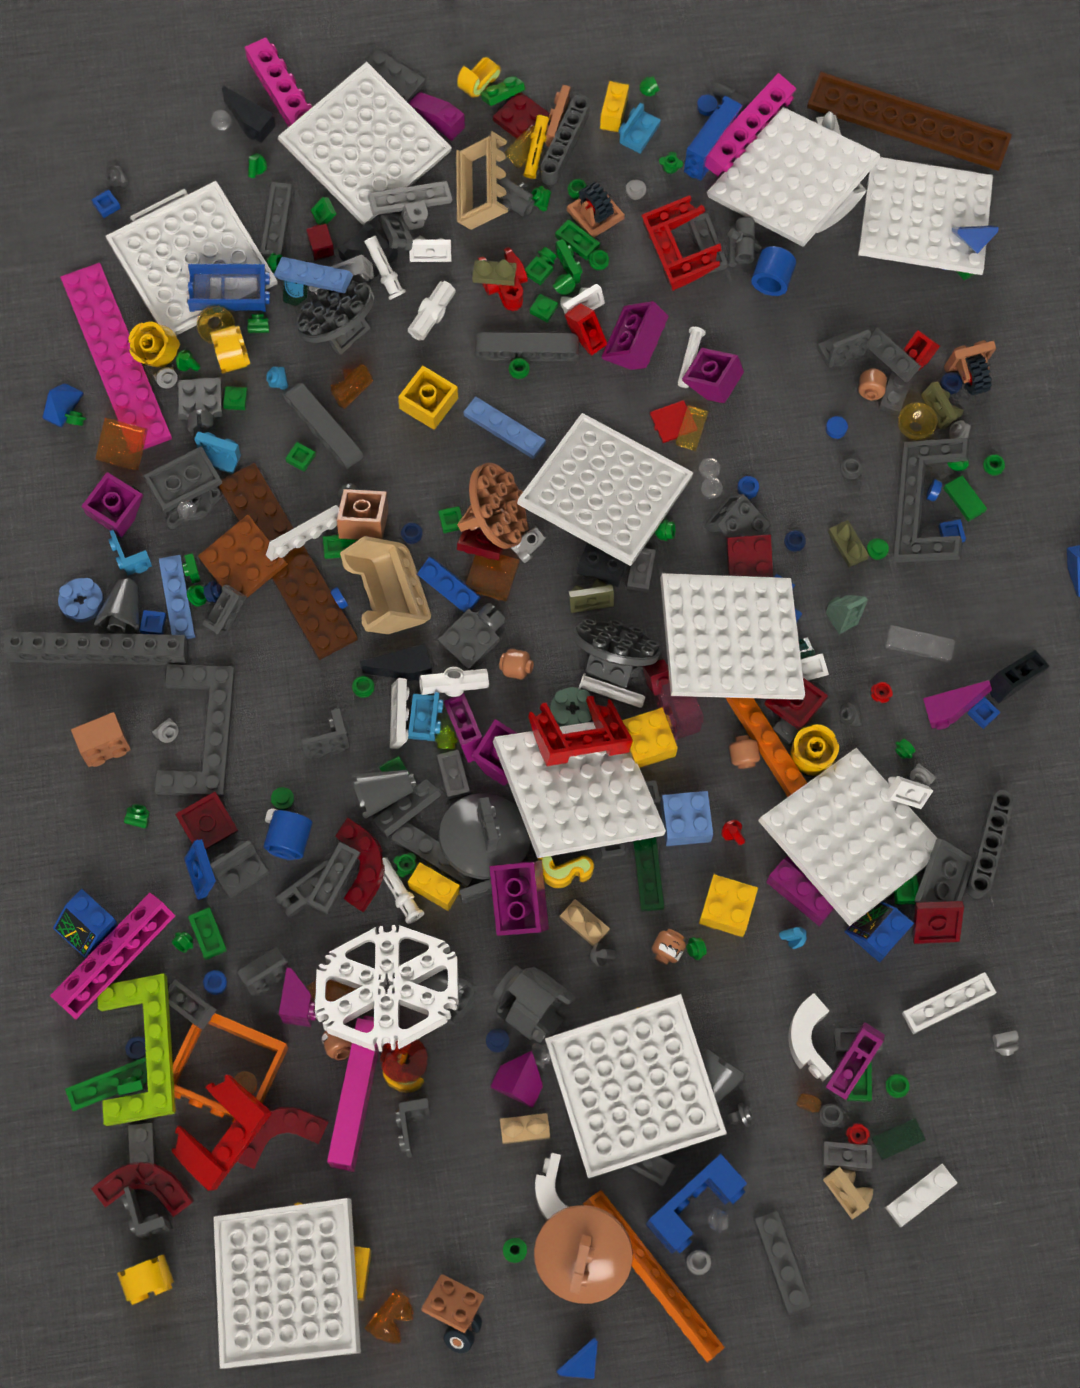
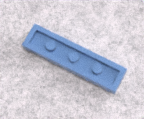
M281 257L274 276L280 280L346 293L353 274L348 270Z
M476 396L463 412L466 418L532 459L537 456L546 444L544 438Z
M181 555L160 558L159 564L171 634L185 635L186 639L196 638L190 603L187 598V586Z

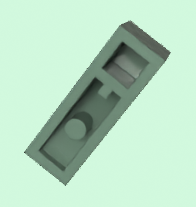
M846 595L842 598L836 597L828 603L829 605L825 613L838 634L858 625L868 601L866 596Z

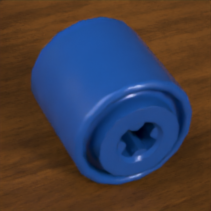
M771 246L764 248L760 253L751 278L752 285L759 292L766 295L781 296L785 294L796 266V258L788 250L781 247Z
M274 811L264 841V849L271 855L286 860L303 858L313 822L309 818L294 812Z

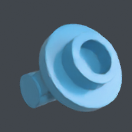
M273 366L266 375L269 386L282 390L287 389L288 382L285 368Z
M794 927L779 933L780 938L787 940L789 947L792 949L802 947L807 940L806 930L802 927Z

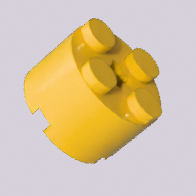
M151 321L137 324L130 332L128 338L131 356L136 361L153 367H166L175 358L180 346L175 333L169 327Z
M234 325L210 332L222 374L250 365L239 326L235 327Z
M816 724L804 727L797 733L790 752L791 758L799 771L807 775L818 776L834 764L839 752V744L833 731L826 726Z
M164 1254L117 1273L127 1302L130 1301L131 1305L150 1298L149 1292L154 1291V1294L158 1295L173 1288L171 1283L174 1280Z

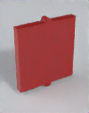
M684 400L650 412L651 419L655 425L654 430L658 432L663 443L698 430L692 418L693 414L689 412Z

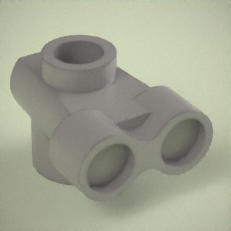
M537 526L521 536L522 540L519 545L511 548L524 563L532 558L531 554L546 539V536ZM530 535L535 536L536 540L534 543L529 542Z

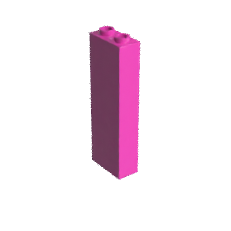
M363 1016V1019L357 1018L356 1030L364 1033L373 1030L374 1017ZM354 1043L351 1045L327 1159L331 1168L355 1171L379 1054L377 1043L375 1044V1051Z

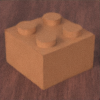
M344 489L337 516L339 538L359 540L367 536L383 539L389 511L387 492Z
M114 712L71 729L79 752L88 767L100 766L105 763V760L113 757H122L127 751L131 750L122 726Z

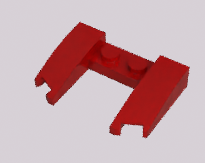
M691 196L684 197L641 215L643 224L650 240H652L672 291L701 278L720 266V261H716L717 252H721L722 249L720 243L682 258L671 230L705 212L703 205L695 208L690 204Z
M587 696L586 702L596 729L562 734L547 703L540 705L542 713L536 717L533 712H529L528 717L532 731L546 766L568 763L571 756L606 751L608 756L629 753L633 739L612 701L608 699L607 707L595 704L594 696Z
M225 1075V1081L216 1086L213 1082L205 1087L235 1118V1121L212 1152L207 1150L181 1125L176 1127L175 1133L178 1134L176 1148L171 1150L181 1164L208 1191L216 1190L273 1113L230 1075Z

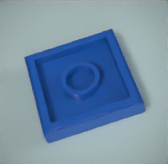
M200 839L193 842L184 858L198 900L206 898L216 882L203 840Z

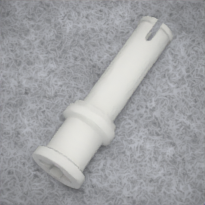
M376 235L365 240L364 243L382 277L380 282L385 285L389 293V300L405 293V289H402L397 279L398 274L395 271L393 272Z
M384 857L383 865H385L383 879L396 899V907L402 910L406 917V923L411 924L419 920L425 913L422 909L418 908L414 901L413 893L406 890L389 859Z

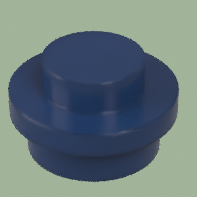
M407 523L401 530V537L408 544L419 542L423 536L422 528L416 523Z
M790 531L784 538V544L788 550L798 552L805 547L806 538L800 531Z
M210 581L208 585L204 586V595L207 601L216 603L223 590L215 581Z
M493 1029L486 1036V1045L492 1052H503L509 1045V1036L502 1029Z

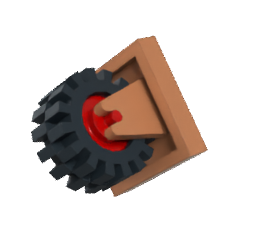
M596 182L579 191V199L567 206V212L582 230L593 238L624 219V213L607 195L608 193L604 191V188Z
M983 340L971 347H957L944 365L946 373L959 371L963 384L965 383V389L971 396L988 392L991 389L992 383L990 382L991 376L989 375L990 369L987 361L996 350L994 341L986 342Z

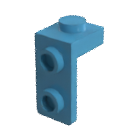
M114 530L109 531L112 538L108 539L112 551H118L119 557H116V561L120 570L125 568L127 575H131L133 573H142L152 566L146 550L125 558Z

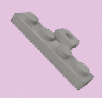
M447 181L372 192L368 194V201L373 215L402 211L401 215L408 230L423 228L428 217L426 207L449 204L452 201V196Z

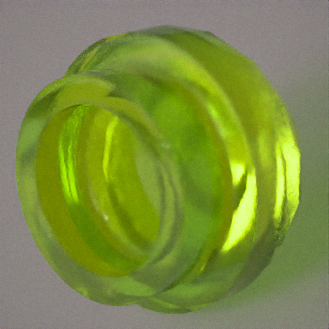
M445 726L441 733L436 735L435 742H437V748L455 749V743H458V738L449 726Z

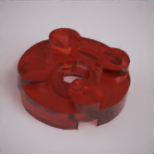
M419 1039L400 1049L398 1048V1041H396L395 1050L391 1049L390 1043L384 1045L380 1062L384 1074L391 1081L400 1084L412 1083L420 1079L425 1073L428 1055L425 1046ZM400 1054H409L411 1056L408 1058L411 1060L408 1065L405 1063L400 1065L397 1062L400 1060L398 1058Z

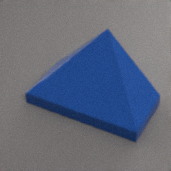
M993 225L952 227V232L978 254L998 232V227Z
M65 383L49 390L43 419L62 428L67 418L65 414H69L70 411L74 410L83 396V392Z
M593 1338L556 1373L562 1377L594 1379L597 1340Z

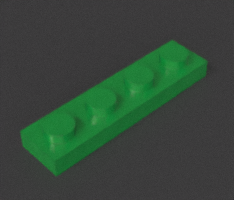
M146 1057L66 1088L65 1091L72 1110L76 1111L118 1094L117 1086L123 1084L122 1079L136 1076L137 1081L143 1079V1082L146 1083Z

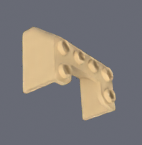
M364 536L340 552L343 567L348 572L361 575L370 601V607L373 610H368L362 614V625L365 631L392 634L424 624L431 619V612L411 553L404 544Z

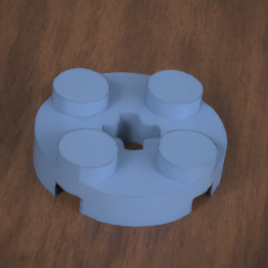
M90 578L71 580L66 585L61 586L59 590L58 604L62 613L67 618L74 619L76 622L92 620L98 615L101 606L103 607L104 597L102 591ZM79 596L87 597V599H84V604L80 605L79 602L75 601Z

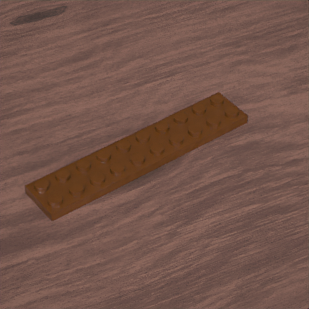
M823 72L819 74L807 105L808 109L827 114L830 111L839 119L997 171L1000 170L1012 137L1010 133Z
M255 463L221 479L222 484L218 487L238 522L246 515H249L270 541L294 529ZM304 545L290 550L283 557L288 565L271 579L317 658L321 660L357 641L358 637L331 595L330 589Z

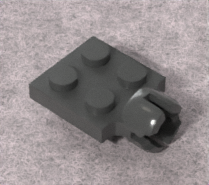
M221 377L178 380L180 420H188V430L194 436H196L198 431L200 432V428H204V433H212L214 430V419L223 417Z
M487 603L476 613L468 609L438 641L468 670H471L501 640L496 633L506 622V619L491 603Z

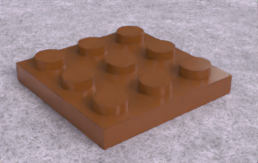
M246 515L198 555L199 559L221 587L228 584L247 596V598L288 565L283 557H278L271 561L266 556L270 540L249 515Z

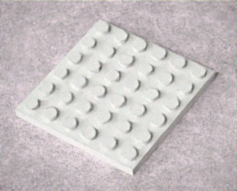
M368 62L364 63L278 136V140L363 226L377 216L372 214L368 201L369 193L412 186L452 150V147Z
M782 107L757 135V139L751 142L740 158L738 157L733 162L734 165L727 172H724L707 191V195L712 200L745 217L752 218L756 223L804 247L878 163L880 154Z
M880 157L878 163L869 172L858 255L982 275L986 245L977 254L952 232V227L988 226L993 175Z
M217 181L106 235L109 245L155 322L169 327L176 336L223 312L189 311L188 282H190L188 264H265L266 272H270V285H266V289L277 284V279ZM210 278V299H221V278ZM225 278V299H249L257 295V278Z
M582 413L521 494L517 504L631 566L691 480L693 472Z
M662 573L660 580L671 696L803 700L805 691L791 578Z
M594 722L559 727L562 734L596 729ZM533 731L494 738V747L537 858L663 836L666 832L638 763L635 764L630 752L608 756L606 751L571 756L568 763L546 766Z
M857 748L758 820L849 926L923 870L928 864L936 839H938L908 805L891 800L885 795L890 788L888 782Z
M681 994L545 1038L588 1178L727 1134Z
M344 1198L214 1217L220 1369L361 1353L351 1199Z

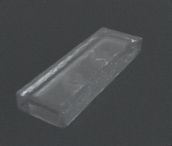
M890 625L885 648L950 663L955 640Z

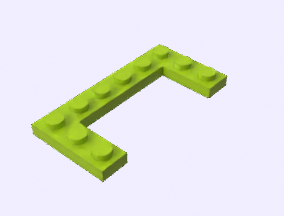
M163 973L112 983L97 997L98 1009L100 1011L143 1003L148 1092L103 1100V1123L106 1126L175 1114L167 975Z

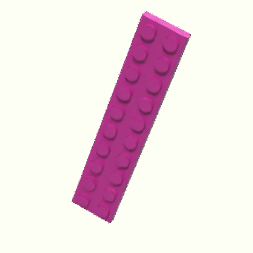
M97 263L60 276L131 453L134 454L171 440V434L143 366L130 354L129 332L101 264Z

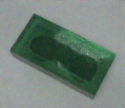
M916 1118L871 1138L882 1161L926 1140Z

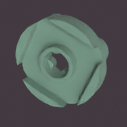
M568 687L556 692L551 702L550 710L558 726L592 722L593 719L586 702L587 696H590L587 690ZM570 705H575L579 710H576L575 714H571L566 708H569Z

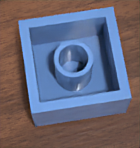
M708 791L662 795L661 811L663 825L666 830L664 833L666 846L711 842L713 828Z

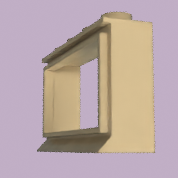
M491 131L490 136L461 151H456L457 222L470 230L508 212L507 207L497 202V196L503 197L506 195V190L497 184V179L500 180L506 177V173L503 169L496 166V160L500 162L506 158L505 154L498 148L506 145L507 140ZM486 155L487 203L473 209L472 162Z

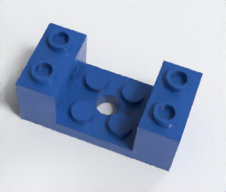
M720 1154L648 1220L646 1226L671 1254L676 1250L680 1254L692 1242L690 1237L693 1235V1232L678 1216L690 1203L688 1199L692 1195L696 1199L709 1187L724 1205L729 1201L734 1204L746 1192L743 1188L747 1182Z

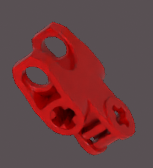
M508 247L504 249V258L509 263L517 264L515 285L484 283L482 285L488 296L498 293L503 306L509 311H516L523 305V288L521 284L528 282L521 260ZM482 256L478 260H486V258Z

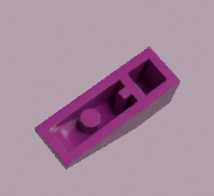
M419 92L408 102L428 124L451 141L465 129V114L447 101Z
M987 680L923 698L932 729H945L950 724L955 723L992 691L990 681Z
M463 693L460 696L445 700L444 704L466 759L470 763L474 761L471 756L483 738Z
M864 1022L828 1081L826 1088L846 1100L882 1045L885 1034Z

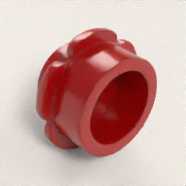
M885 682L874 684L871 688V697L876 702L887 703L893 695L890 685Z
M855 1123L847 1129L846 1136L850 1144L866 1145L870 1132L862 1124ZM856 1133L860 1134L859 1138L856 1137Z

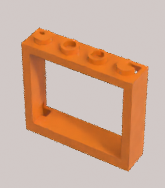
M214 1013L208 1024L276 1052L256 1096L263 1104L289 1047L282 1041ZM192 1023L173 1063L175 1098L180 1099L181 1096L190 1099L189 1104L200 1109L204 1105L211 1108L210 1113L220 1118L227 1115L233 1118L232 1122H234L235 1118L220 1103L176 1085L202 1032L201 1028Z

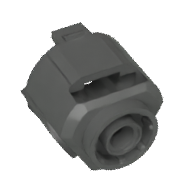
M517 965L504 976L493 994V999L498 1002L496 1014L529 1040L534 1039L539 1043L543 1041L547 1032L554 1035L563 1024L564 1020L556 1013L562 1003L565 1002L568 1005L576 998L543 971L535 967H528L523 970Z

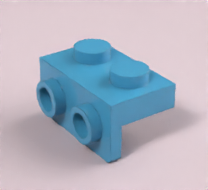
M198 431L195 436L197 448L202 446L213 467L225 472L234 473L241 457L238 444L231 439L223 440L217 438L212 433Z
M435 692L434 696L413 694L408 739L435 741L436 734H440L441 721H438V713L443 712L444 700L440 699L439 692Z

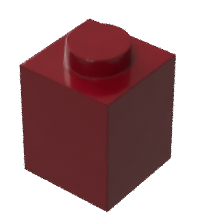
M326 224L314 225L306 229L314 260L334 256L333 243Z
M664 659L658 660L654 664L643 666L646 684L654 696L670 691L668 664Z

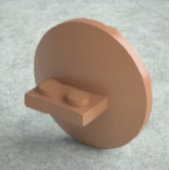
M485 463L475 468L469 484L471 505L457 524L461 532L468 529L475 530L480 527L486 537L500 548L508 549L520 544L521 536L528 531L529 526L525 508L517 504L523 492L518 489L511 472H506L502 467L494 463Z
M577 1205L558 1211L545 1222L535 1243L534 1258L539 1276L553 1293L567 1301L588 1304L609 1298L623 1286L631 1270L633 1251L627 1231L613 1215L594 1206Z

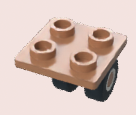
M441 1274L421 1310L448 1324L449 1327L444 1334L445 1344L454 1352L466 1353L474 1343V1335L471 1331L479 1333L481 1329L482 1319L476 1312L483 1302L484 1295Z

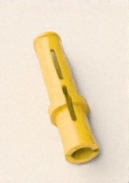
M537 115L534 132L530 136L532 141L523 174L524 177L536 179L543 143L547 139L545 134L549 118L542 115ZM539 130H541V131H540L539 140H538V144H537V139H538V135H539ZM535 150H536L534 162H533V165H532V161H533V157H534V152H535Z

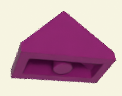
M527 1052L501 1065L490 1088L533 1108L543 1088L533 1052Z

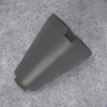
M124 578L117 581L95 619L94 626H97L99 634L139 633V587L132 579Z
M407 770L356 773L351 775L352 780H357L353 784L362 811H367L362 813L364 818L372 816L413 792L412 787L416 786L413 773L408 774Z
M442 970L418 985L443 992L448 988V972ZM459 977V1005L457 1004L456 1010L447 1009L451 1014V1018L447 1019L448 1025H453L455 1022L452 1020L456 1017L461 1019L465 1016L476 1000V997L473 996L474 990L478 992L476 985Z
M707 1048L703 1053L702 1060L718 1104L744 1079L746 1074Z

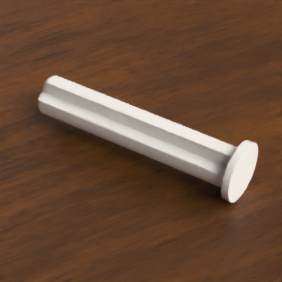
M700 327L689 328L690 338L678 380L679 387H689L682 381V378L697 356L701 338L705 336V330Z
M586 673L583 674L579 685L580 690L582 688L638 708H642L645 701V696L586 676Z

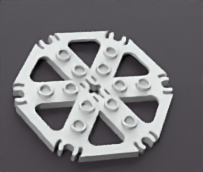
M392 925V930L388 933H385L383 926H380L379 934H377L375 927L330 951L329 955L325 956L328 965L319 964L320 970L317 969L316 1018L319 1023L327 1020L322 1024L328 1034L375 1051L376 1043L379 1051H382V1046L385 1043H390L391 1049L395 1050L396 1041H398V1048L400 1049L447 1023V1019L451 1018L450 1011L447 1009H457V1004L459 1005L458 958L454 951L447 954L450 952V947L443 940L400 925L398 933L395 925ZM403 939H411L429 947L423 954L400 965V942ZM367 942H373L375 944V969L347 959L346 954ZM442 970H448V988L445 991L438 992L418 985ZM387 979L390 984L388 994H386V990L384 989L387 984ZM328 980H334L356 988V990L336 1001L329 1002L326 1000V982ZM399 1005L426 1014L428 1017L408 1029L399 1028ZM374 1008V1028L371 1032L364 1033L344 1025Z

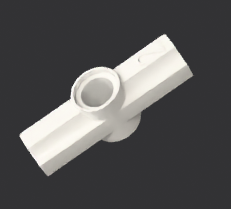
M440 281L430 297L422 301L417 316L408 328V333L413 338L424 340L433 325L441 321L446 306L456 293L455 288L450 283Z
M450 667L444 673L420 675L421 695L439 692L451 697H457L466 690L485 689L489 687L487 669L463 671L458 667Z

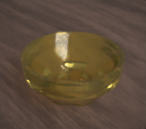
M209 306L201 311L197 318V331L204 341L214 344L210 332L234 326L235 320L226 308ZM213 316L218 317L220 320L219 325L215 328L208 326V320Z
M910 403L899 414V429L910 439L924 440L935 431L937 415L926 404ZM918 422L922 429L913 431L910 428V423Z

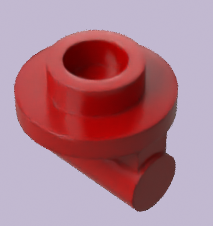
M731 820L724 824L721 835L725 840L734 839L738 845L745 843V838L741 834L742 824L738 820Z

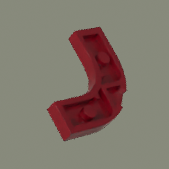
M347 817L335 837L360 852V868L356 880L343 899L358 910L365 912L380 888L384 877L385 865H383L381 853L383 851L377 839L368 830Z
M280 1107L272 1110L273 1113L237 1162L255 1169L264 1147L270 1139L278 1134H296L319 1144L329 1121L295 1107Z
M134 1162L123 1165L112 1171L91 1188L105 1208L125 1193V1187L129 1186L132 1189L151 1191L160 1199L173 1217L194 1201L176 1176L167 1169L148 1162Z

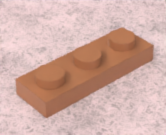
M563 85L561 92L556 93L554 101L556 107L550 111L549 121L551 122L550 125H547L545 134L547 136L546 146L548 147L565 115L570 100V86Z

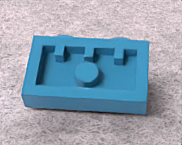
M639 103L637 108L631 110L629 120L621 125L618 132L620 134L619 143L640 154L661 124V119L643 111L644 104Z

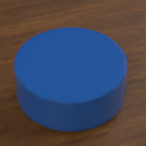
M703 95L698 99L697 110L704 116H710L717 108L718 102L712 95Z
M839 416L830 418L826 424V433L834 439L845 436L848 429L846 420Z
M745 476L739 480L737 486L738 494H744L747 499L754 498L758 494L759 483L754 477Z
M936 479L932 481L926 495L927 500L934 502L937 499L942 488L941 481Z
M338 587L332 589L330 593L339 608L347 607L348 604Z
M213 970L205 975L203 986L208 993L219 995L227 988V978L221 971Z

